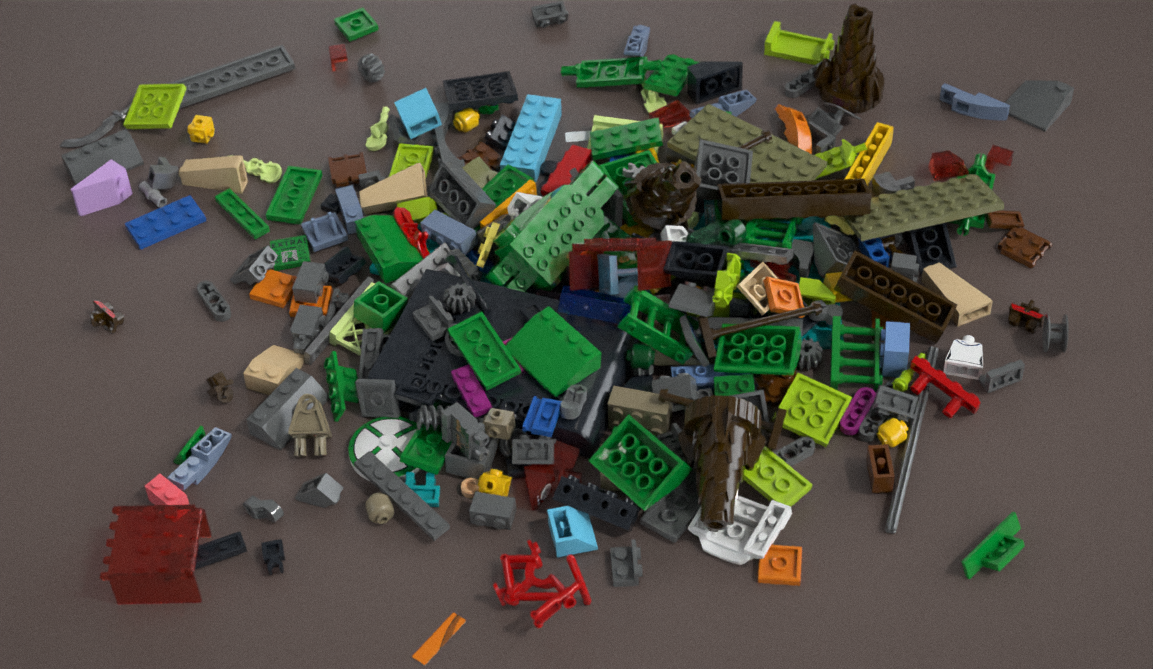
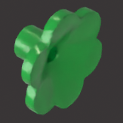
M485 105L480 106L478 109L481 114L487 113L491 115L499 109V106L490 107Z

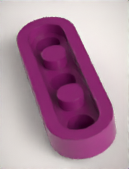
M863 387L856 392L840 420V430L844 434L855 435L859 432L860 425L874 403L876 393L873 389Z

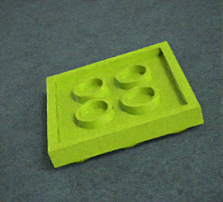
M184 84L139 85L123 125L126 129L172 128L187 89Z
M797 373L778 407L787 410L782 427L802 437H810L815 443L827 447L852 397Z

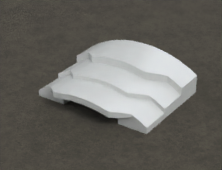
M738 496V499H735L733 525H727L725 529L718 530V532H710L703 525V522L700 521V507L688 530L699 537L703 551L728 562L742 565L754 558H764L780 530H783L792 515V510L790 506L774 500L767 507Z

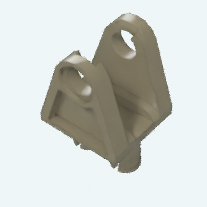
M304 394L299 398L288 430V434L294 439V457H300V455L302 457L307 456L306 439H314V456H327L326 438H332V433L322 404L312 394ZM314 403V406L307 410L308 405Z

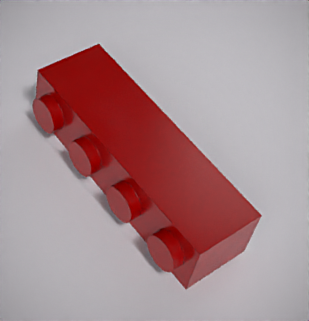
M572 144L570 149L565 152L562 161L558 162L555 171L550 174L547 183L542 186L540 191L542 197L563 185H569L571 183L569 178L572 177L569 171L575 167L580 173L592 161V150Z

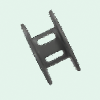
M1045 314L1042 334L1044 352H1047L1049 343H1061V350L1065 353L1069 334L1067 315L1064 314L1061 324L1050 323L1049 314Z

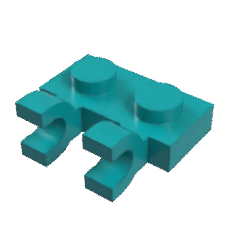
M406 472L405 484L430 507H439L441 490L440 486H436L435 474L427 472L426 485H416L415 473Z

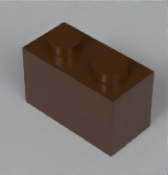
M868 445L866 463L872 493L893 492L895 476L889 445Z

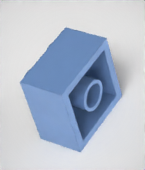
M886 321L885 329H881V341L884 342H880L879 354L883 356L879 357V368H882L883 377L898 378L904 370H907L910 323Z

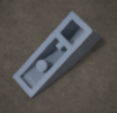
M351 185L335 189L348 235L357 233L355 221L364 218L354 187Z

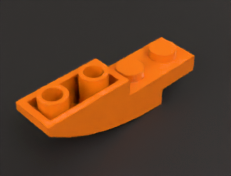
M778 104L775 110L779 115V119L785 123L787 128L784 134L788 139V143L812 154L811 133L803 113Z

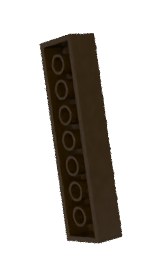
M864 178L717 184V206L721 219L725 221L733 219H744L746 221L753 219L771 220L772 218L790 219L791 217L805 219L811 216L820 218L827 216L844 217L846 215L863 216L864 214H870L871 192Z

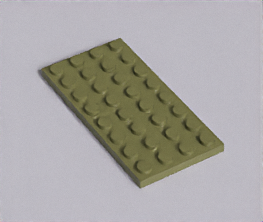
M708 103L667 142V147L695 161L700 139L739 147L760 136L763 130ZM772 135L770 143L763 142L749 149L753 151L750 183L815 180L827 167V161Z
M970 174L960 179L952 178L942 183L934 182L928 186H916L910 190H898L892 194H881L878 197L871 198L870 214H864L863 216L846 215L843 218L861 241L1003 210L1004 202L978 175Z

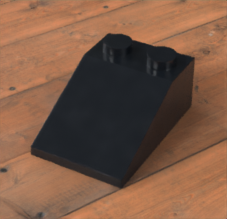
M703 61L688 66V95L698 105L742 90L743 63L741 61Z
M946 222L905 231L912 255L917 256L916 264H919L918 271L920 275L923 274L924 268L937 263H941L948 269L957 267Z
M673 241L664 266V272L682 280L696 283V286L701 288L704 286L715 288L717 272L727 270V253H729V248L726 246Z

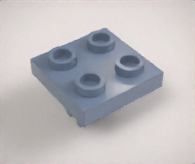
M328 212V215L316 219L313 217L310 218V221L301 223L302 229L314 252L348 241V235L335 212Z

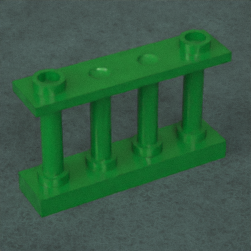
M772 218L790 221V224L764 219L748 221L746 225L747 236L741 243L792 249V240L798 225L802 224L803 218ZM764 227V228L785 230V231H787V232H786V233H783V232L762 230L761 228ZM758 236H759V237H765V238L779 239V240H783V242L763 240V239H756V238H758Z
M634 285L624 296L623 300L631 305L630 314L628 313L617 327L683 365L694 354L691 349L686 347L687 341L680 323V318L685 314L677 309L670 308L667 303ZM638 310L648 315L646 323L637 318ZM687 316L696 331L699 328L698 322ZM655 320L664 325L663 332L653 328ZM671 329L680 334L679 342L670 338Z
M833 316L830 360L831 388L838 390V385L842 384V382L873 384V390L876 393L878 386L882 385L883 375H879V339L881 338V329L883 327H880V319H876L874 328L849 327L841 324V316ZM844 334L874 336V344L844 342V340H840V336ZM843 350L874 352V360L843 358V356H840V352H843ZM843 366L873 368V376L845 375L843 372H839V368H843Z

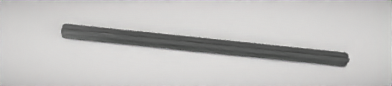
M930 346L926 360L935 369L939 349ZM928 383L922 392L917 395L918 399L913 413L916 416L915 419L911 420L885 526L887 533L894 534L897 530L931 383Z

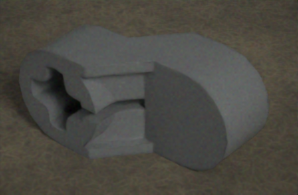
M821 300L822 313H819L818 316L815 313L808 314L809 318L814 321H826L828 325H832L833 316L842 317L843 309L835 304L826 305Z
M572 385L567 389L565 398L560 405V416L562 418L575 419L580 415L583 404L587 400V387Z
M252 495L243 503L247 513L254 519L267 518L272 523H275L284 516L281 507L272 499L260 501Z

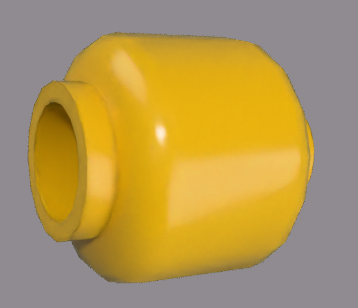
M464 108L462 111L455 113L453 123L458 131L466 133L478 126L480 116L476 110Z
M891 418L878 427L877 437L883 445L888 444L890 448H893L907 439L906 431H908V427L903 420L899 421L896 418Z

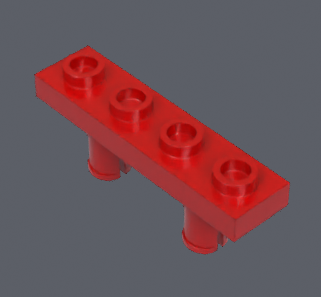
M918 356L913 358L910 368L919 374V377L910 386L912 392L919 395L927 384L931 383L952 399L942 410V413L948 418H952L961 406L973 414L977 412L981 402L975 394L963 390L961 384L956 381L952 382L943 371L931 367L926 359L919 358Z

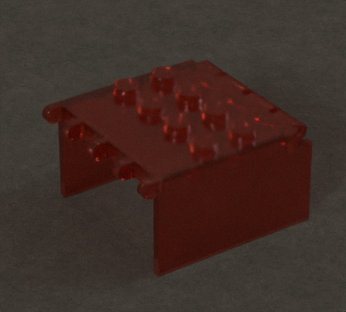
M656 238L584 239V243H573L572 251L569 252L570 290L599 287L597 254H604V251H637L638 291L671 286V275L664 272V266L672 240L656 241Z
M195 504L114 506L112 513L118 515V520L110 522L109 528L116 530L114 539L106 540V546L112 547L111 556L103 557L102 561L104 564L109 565L108 572H101L99 578L104 581L109 580L117 604L202 603V596L196 576L193 574L195 572L200 537H212L205 509L196 508Z

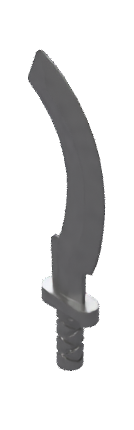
M131 104L120 112L114 110L112 112L113 115L102 121L103 124L91 134L77 139H65L60 146L79 147L96 141L114 127V123L119 120L125 121Z

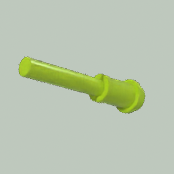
M920 353L918 355L919 358L926 359V355L924 353ZM910 366L898 378L894 379V390L901 392L907 390L908 384L913 380L912 377L915 373Z

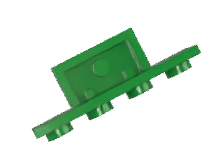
M332 351L330 356L325 359L324 368L327 374L326 382L329 386L328 395L331 399V412L333 413L334 421L338 422L346 410L344 401L359 402L355 383L358 377L356 369L338 366L336 351Z
M1012 511L961 561L966 578L971 579L982 567L1000 572L1025 547L1022 539L1013 537L1021 529L1016 512Z

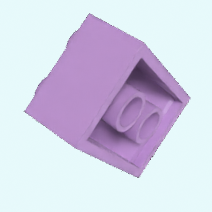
M113 160L108 161L71 188L77 212L80 216L118 205L133 194L126 168Z

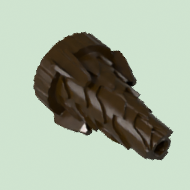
M856 3L849 5L841 35H838V45H835L834 57H831V61L824 58L814 74V79H816L815 87L820 89L819 95L824 100V103L836 104L852 114L864 113L877 107L881 99H883L885 84L883 73L876 67V45L873 44V11L858 6Z
M680 159L677 165H670L669 163L651 164L637 173L631 181L624 183L627 194L623 196V200L627 204L632 219L641 228H645L649 232H662L665 225L683 226L687 231L689 228L688 219L692 216L695 204L697 203L696 190L700 186L701 177L697 176L696 171L689 163Z
M706 396L689 403L685 410L684 430L679 433V442L686 463L690 467H694V472H697L698 505H701L700 521L703 522V525L710 532H718V530L725 529L727 525H733L735 499H738L739 483L743 482L744 467L748 471L754 469L766 440L760 433L761 412L758 410V407L749 401L733 396Z

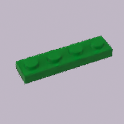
M230 188L215 196L216 202L255 240L270 232L269 226Z

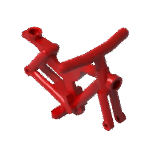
M531 540L527 541L532 552L531 555L502 554L500 556L506 586L499 589L497 583L492 584L502 606L506 605V603L516 606L519 604V601H546L537 610L530 613L531 618L535 620L534 626L536 628H541L545 621L562 608V605L567 609L574 607L576 599L573 595L578 590L585 605L591 604L587 586L572 554L566 557L575 582L569 587H565L553 574L548 575L545 579H539L534 576V570L541 569L543 566L538 555L541 553V550L536 541L533 543ZM513 569H525L526 579L522 583L515 584ZM532 586L543 589L555 588L558 591L525 593Z

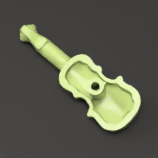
M644 77L643 84H641L643 87L641 95L644 101H646L644 106L647 108L648 114L660 115L667 109V103L664 97H659V92L644 89V83L647 80Z
M387 106L383 107L382 113H380V122L370 128L372 135L367 138L366 147L370 151H378L386 144V133L389 127L386 122L388 112L390 111Z
M253 158L249 162L244 160L248 174L261 176L260 179L267 183L277 182L282 175L281 166L277 163H272V161L264 163L257 158Z

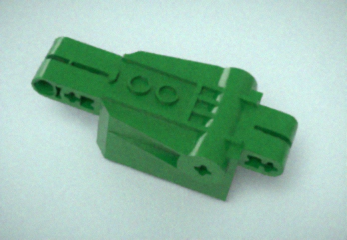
M592 160L569 185H563L545 195L511 220L495 236L493 242L499 247L495 253L501 259L487 273L485 278L498 286H502L511 278L503 287L523 292L529 287L550 292L564 278L567 273L566 267L570 265V262L579 255L586 244L604 226V215L600 208L616 192L619 186L608 175L596 183L605 172Z

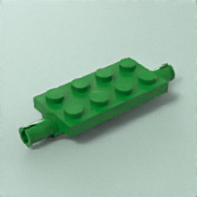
M647 56L584 60L576 65L561 66L562 77L576 75L577 88L643 84L647 71H660L662 69L661 59L648 60Z
M981 153L976 154L974 164L968 169L960 168L957 178H964L970 174L978 175L992 190L996 174L988 173L985 169L986 155L982 154L980 159ZM984 214L950 221L949 223L959 224L957 233L961 235L962 230H964L963 236H966L969 233L970 227L983 229L986 218Z

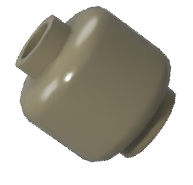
M374 493L365 503L371 522L384 524L394 515L392 501L386 494Z

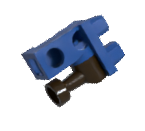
M893 234L861 241L857 236L859 241L858 247L861 253L886 267L889 266V260L892 263L894 253L903 254L896 249L895 235Z

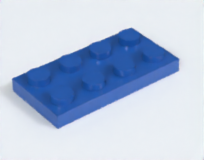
M191 195L126 222L125 226L141 250L205 222L206 217Z

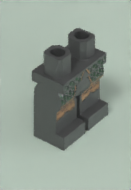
M458 402L442 411V439L448 443L452 440L460 447L461 452L469 460L475 457L482 461L489 456V450L485 447L489 442V436L485 433V425L482 422L478 423L477 419Z

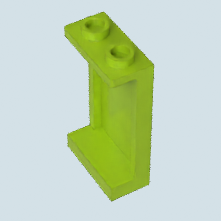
M774 21L765 40L764 55L811 65H817L824 58L829 59L830 50H833L835 40H832V33L828 34L827 39L782 31L780 30L781 22Z

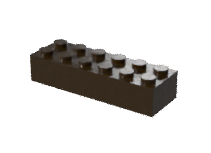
M854 251L834 288L835 291L894 322L910 323L911 331L936 344L944 333L958 305L857 251Z

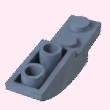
M644 25L633 26L632 33L629 35L624 55L638 57L645 55L648 47L650 27H645Z
M946 83L941 86L939 100L952 105V111L986 120H1007L1010 105L980 92L974 96Z
M742 90L721 96L718 103L711 105L725 112H731L736 117L752 106L757 99L748 90ZM704 107L691 110L689 116L693 118Z
M215 427L191 449L192 455L173 471L167 479L183 491L191 484L198 485L217 463L226 449L232 434Z

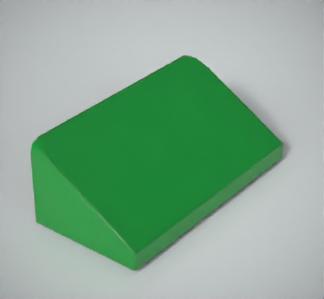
M200 425L173 461L175 464L181 465L192 455L191 449L206 436L203 426Z

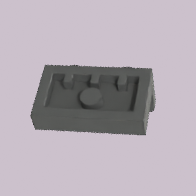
M429 296V304L414 311L413 318L429 338L434 341L446 335L449 325L453 323V318L449 312H445L439 300L436 301L433 296Z
M1022 360L1010 362L1005 366L991 369L985 375L979 376L978 381L987 393L1021 381L1025 364Z
M519 435V439H512V464H554V443H556V439L538 435V439H531V435Z
M631 540V546L610 548L613 587L639 586V577H643L642 564H638L637 561L641 560L640 547H636V540Z

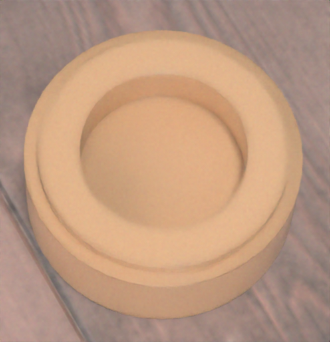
M467 478L462 481L461 493L463 496L474 498L475 491L479 492L478 479Z

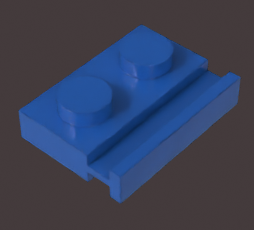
M534 396L523 424V432L531 431L532 434L552 437L560 415L562 401L547 398L537 399V396Z

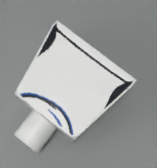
M966 335L963 337V340L956 339L953 341L945 360V374L976 380L982 375V345L975 343L973 336Z

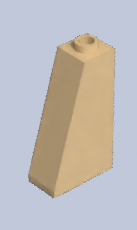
M240 155L185 160L183 166L179 169L182 185L221 191L230 188L234 193L242 194L248 183L243 156Z
M421 163L410 166L359 191L360 198H358L361 209L367 215L396 209L397 203L428 197L425 170Z
M941 263L930 265L923 269L921 282L925 287L958 304L951 317L957 327L991 313L993 301Z

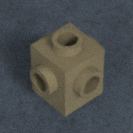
M491 408L488 415H485L483 418L486 434L489 437L509 440L516 427L514 412Z

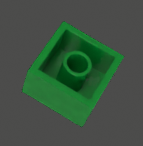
M378 281L354 300V318L371 328H382L385 333L398 322L408 303V298Z

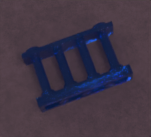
M563 285L558 312L619 324L628 313L630 314L631 305L623 301L624 297Z

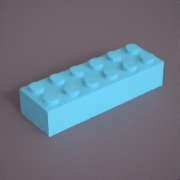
M527 94L500 163V170L509 164L532 177L535 183L537 182L541 172V164L545 161L562 115L561 99Z

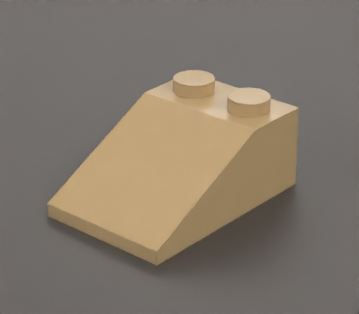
M764 262L760 263L737 285L739 290L762 315L770 309L763 280L766 276L777 278Z
M276 345L271 346L252 359L244 371L243 375L247 389L270 395L295 368L301 369L304 364V354H297L292 350Z

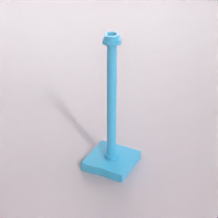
M597 254L599 292L619 294L618 277L666 273L664 272V266L617 269L616 255Z

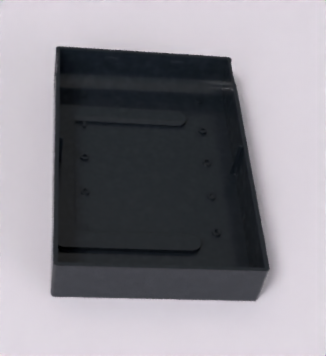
M426 269L369 373L368 379L394 380L396 390L401 386L402 390L412 393L426 387L429 396L432 394L436 395V401L433 405L435 410L438 406H442L444 411L446 406H452L458 402L471 414L451 376L452 370L469 364L464 357L456 356L448 351L445 344V335L432 341L413 318V312L428 305L429 296H433L436 301L439 300L445 312L451 314L453 318L452 324H458L483 312L475 299L474 308H470L469 312L463 311L461 315L460 312L453 314L452 311H447L443 303L445 289H449L450 285L455 286L457 282L459 285L465 282L460 276ZM473 280L491 308L489 314L484 312L483 314L502 342L513 338L527 324L525 318L520 314V308L537 300L544 309L550 306L601 352L600 369L575 384L587 387V400L583 404L580 415L575 419H565L559 415L551 439H556L554 450L591 459L597 452L608 427V401L613 386L623 387L627 383L633 369L630 366V362H627V350H631L633 344H643V342L617 327L625 317L624 315ZM418 368L425 369V370H428V371H427V372H421V371H419ZM526 370L521 371L519 375L488 391L485 390L479 381L492 408L514 412L515 428L522 430L534 396H537V399L547 398L563 401L566 394L565 391L555 398ZM416 379H421L422 384L420 386H412ZM438 384H440L441 386L440 390L438 391L430 390L431 387L437 386ZM398 399L401 411L409 412L418 406ZM486 413V414H484V415H481V416H478V417H479V418H484V416H485V415H488V413ZM526 431L528 435H531V439H538L537 434Z

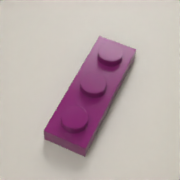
M466 365L452 370L451 376L472 416L478 417L489 413L492 405L471 367Z

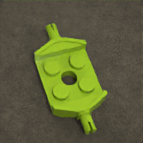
M842 139V146L815 154V156L827 161V167L815 179L851 167L855 162L857 153L867 150L865 142L852 146L845 139Z
M727 253V270L717 272L715 292L712 297L716 307L725 308L732 300L733 290L740 283L741 258L737 254Z

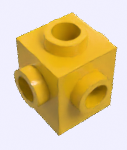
M195 115L187 129L192 142L208 144L215 131L212 117Z
M490 469V471L484 472L479 477V492L508 497L512 477L503 475L500 470Z

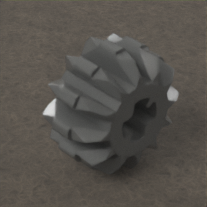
M373 53L362 56L357 63L361 76L370 83L379 81L384 76V73H386L382 60H379L378 56H375Z
M457 282L455 286L450 285L449 289H445L443 303L447 311H452L453 314L460 312L462 315L463 311L469 312L470 308H474L476 294L472 286H467L466 283L459 285Z
M803 338L800 357L797 363L800 370L807 368L809 371L810 367L816 368L821 363L823 350L819 342H813L812 338L809 341Z

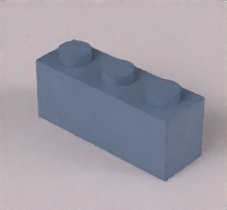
M434 210L420 222L422 232L428 233L427 239H431L439 245L446 242L451 250L459 249L461 253L466 255L478 244L475 230L437 210Z

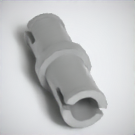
M146 181L139 184V190L146 195L149 201H153L160 208L167 204V199L160 194L158 189H152Z

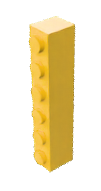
M876 123L865 142L867 150L859 153L845 179L864 178L867 186L869 185L892 144L894 127Z

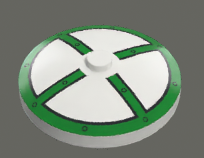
M380 417L362 425L354 433L349 443L348 452L353 469L361 477L368 480L355 467L354 462L368 451H371L402 481L406 480V472H414L415 474L421 469L399 462L400 455L417 430V423L409 421V419L404 417Z

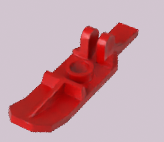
M397 207L393 214L398 226L408 242L417 248L424 259L430 254L426 246L428 233H421L418 230V223L413 222L411 214L406 208Z

